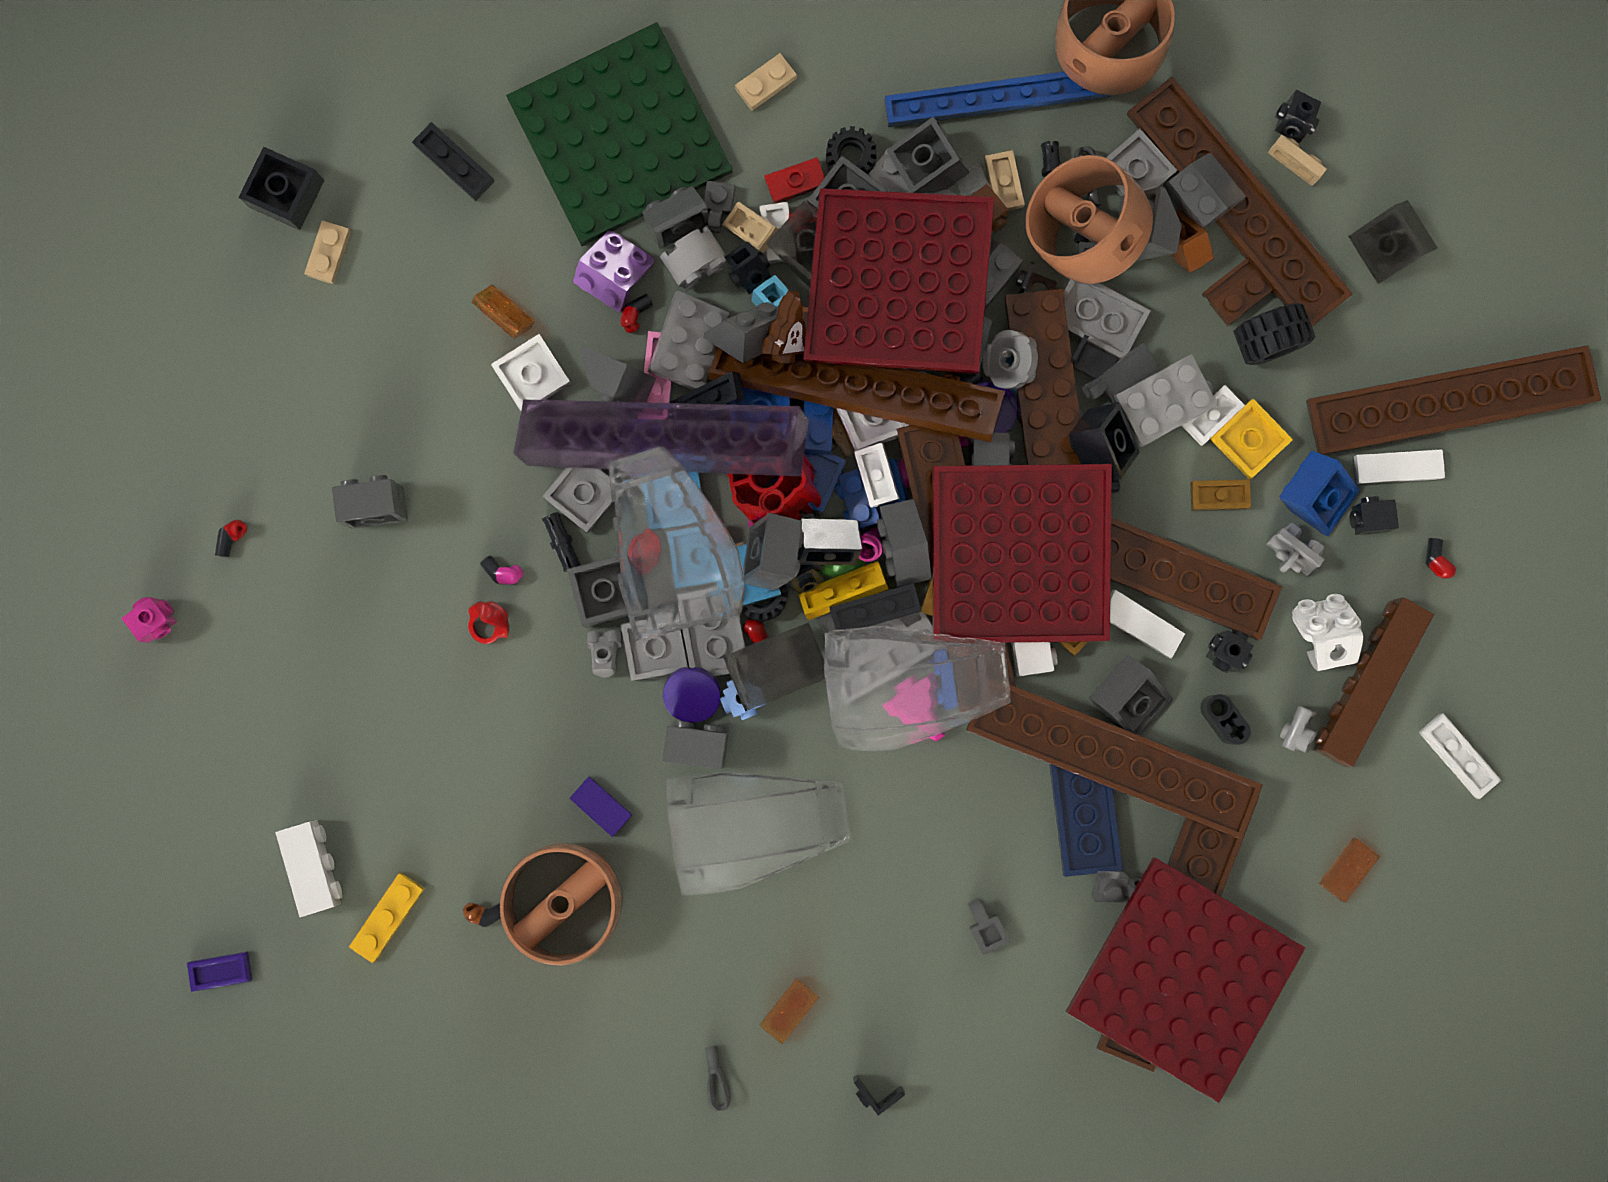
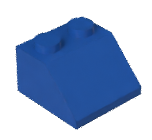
M1311 451L1300 464L1298 471L1284 487L1279 497L1293 514L1323 535L1329 536L1360 490L1340 461Z

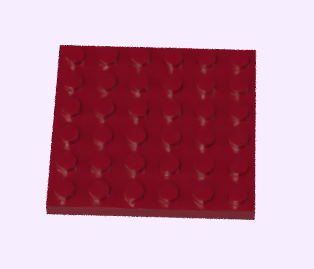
M820 188L803 360L812 363L979 373L995 198Z
M1112 464L932 466L934 644L1110 641Z
M1153 857L1065 1012L1220 1103L1302 956L1305 947Z

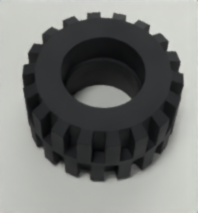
M1297 303L1284 305L1259 314L1243 322L1233 331L1246 365H1257L1285 356L1310 344L1316 337L1304 305Z

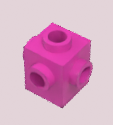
M144 597L135 602L132 606L133 610L121 618L139 642L146 643L166 636L171 631L170 627L177 622L172 616L174 610L170 604L164 599L160 600L152 597Z

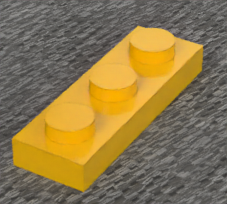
M879 561L822 582L812 591L798 593L804 614L809 621L829 613V607L878 594L889 588Z
M402 872L398 873L349 945V948L372 964L376 962L425 888Z

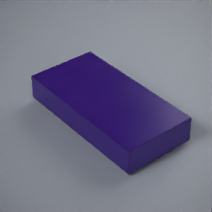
M590 776L569 798L611 837H614L632 816L624 806Z
M248 951L187 962L191 992L252 981Z

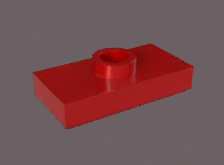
M818 157L764 175L773 204L814 191L825 178Z

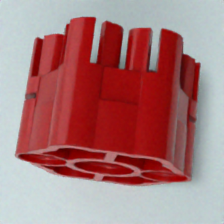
M762 435L756 436L727 464L726 473L729 477L732 501L752 524H755L768 513L800 520L802 519V515L799 513L800 510L804 514L813 511L809 503L812 502L817 508L821 504V495L813 485L815 477L813 471H815V468L799 446L792 441H783ZM779 476L778 481L773 486L765 488L770 479Z

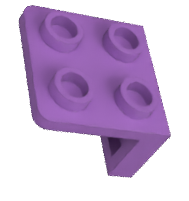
M607 231L579 260L573 283L620 313L627 304L631 289L650 270L655 260L651 255L616 232Z

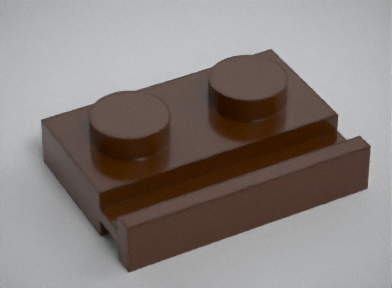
M1248 258L1201 294L1207 298L1210 306L1227 326L1273 290L1256 267L1254 268L1249 263L1250 260Z

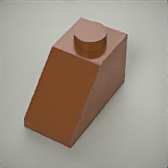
M1176 209V214L1181 223L1177 253L1171 254L1175 262L1191 273L1214 259L1207 231Z

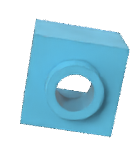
M774 275L753 290L751 301L755 306L769 302L778 308L782 297L789 290Z

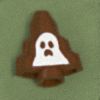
M787 291L786 295L782 297L778 307L777 318L770 324L768 336L762 342V353L771 354L772 360L777 362L795 363L796 354L804 353L806 328L805 321L802 319L803 307L798 291Z

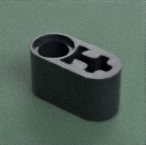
M1217 694L1203 699L1200 706L1201 713L1222 742L1230 745H1240L1249 739L1251 734L1250 726L1229 697ZM1214 700L1220 701L1223 707L1221 714L1218 716L1214 715L1211 711V704ZM1226 720L1227 723H1220V721ZM1230 726L1238 727V730L1236 731V735L1238 737L1230 736V733L1232 732V728Z

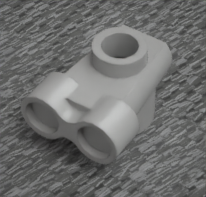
M610 630L605 633L590 631L587 633V648L591 649L592 672L594 675L607 678L616 672L617 649L621 647L622 633L620 631Z
M1298 706L1292 724L1287 722L1280 734V738L1284 739L1282 746L1292 751H1297L1298 749L1307 753L1316 736V732L1308 729L1317 712L1304 706Z

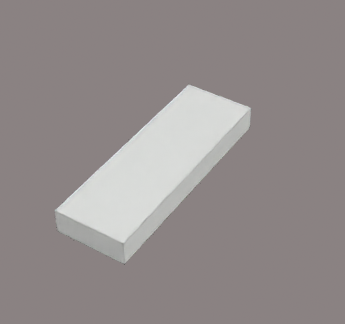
M1443 450L1354 456L1356 485L1445 478Z
M1117 590L1110 592V623L1166 658L1171 659L1185 633Z
M1444 713L1436 716L1419 731L1420 735L1476 799H1481L1501 781Z

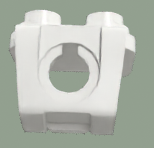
M1331 594L1323 601L1314 602L1309 599L1300 601L1292 611V619L1303 638L1314 644V650L1307 651L1312 666L1317 671L1358 663L1363 643L1361 620L1345 598L1340 594ZM1335 645H1337V646H1336L1337 651H1336V652H1332V650L1335 649Z

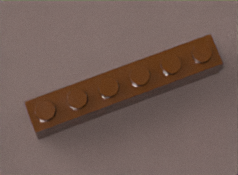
M1404 597L1389 601L1383 609L1382 616H1384V619L1380 626H1376L1372 630L1368 639L1371 642L1368 649L1360 654L1358 663L1355 664L1357 669L1353 677L1349 676L1342 686V692L1344 693L1340 701H1336L1328 713L1330 720L1326 727H1322L1315 737L1314 742L1317 744L1314 751L1343 767H1353L1434 616L1430 611Z

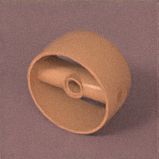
M1064 0L1055 32V49L1061 68L1076 84L1095 93L1119 95L1141 88L1155 76L1163 64L1171 44L1175 24V11L1172 0ZM1094 5H1119L1115 10L1105 14L1102 23L1082 43L1076 38L1068 22L1073 15ZM1149 22L1158 37L1159 46L1140 57L1113 59Z
M1095 155L1073 158L1052 170L1034 191L1026 213L1027 235L1037 253L1061 275L1084 284L1105 282L1126 271L1144 251L1151 236L1153 226L1151 204L1141 186L1121 166L1105 157ZM1109 185H1122L1125 190L1124 204L1118 220L1097 208L1091 201L1083 200L1081 197L1097 188ZM1060 223L1097 245L1073 256H1057L1056 236Z
M570 843L548 845L526 855L510 871L503 885L500 898V917L509 940L525 956L548 965H570L595 954L614 933L622 910L620 884L610 865L591 849ZM551 852L571 853L587 860L583 866L517 922L513 906L514 890L519 876L532 860L542 854ZM606 884L608 885L612 903L611 917L608 927L599 942L586 950L571 954L553 953L537 946ZM557 896H563L568 900L569 907L567 911H559L555 907L554 902Z

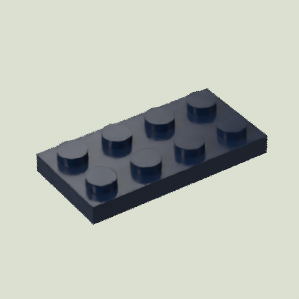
M1049 764L1063 876L1069 877L1095 874L1097 871L1112 872L1123 870L1113 789Z

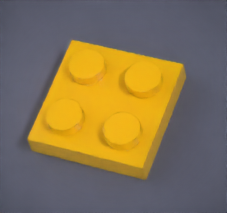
M1251 399L1210 438L1248 479H1252L1293 440L1254 399Z

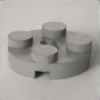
M1005 330L999 332L994 336L997 338L993 340L992 344H988L984 350L983 369L986 376L991 378L995 386L1004 389H1018L1025 384L1031 383L1035 378L1038 364L1036 341L1032 337H1028L1018 331ZM1011 352L1014 356V363L1012 366L1006 363V358H1009L1011 356Z

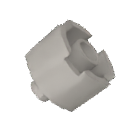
M707 226L702 229V233L699 229H696L674 243L676 247L671 254L664 251L660 256L678 286L683 287L685 292L700 283L698 279L706 273L709 277L717 274L723 269L722 265L726 262L724 251Z

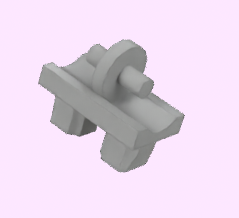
M1290 523L1285 528L1279 530L1268 540L1266 545L1276 552L1275 556L1282 561L1278 569L1283 573L1292 568L1295 572L1299 573L1301 571L1308 576L1324 562L1325 559L1321 557L1324 546L1316 540H1310L1306 545L1298 539L1302 534L1301 528L1294 523Z

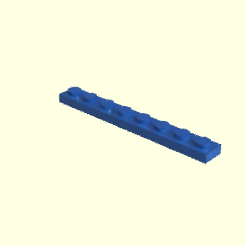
M1065 72L888 95L885 96L884 101L888 127L922 123L932 117L936 120L1105 98L1111 97V95L1089 91L1076 84Z

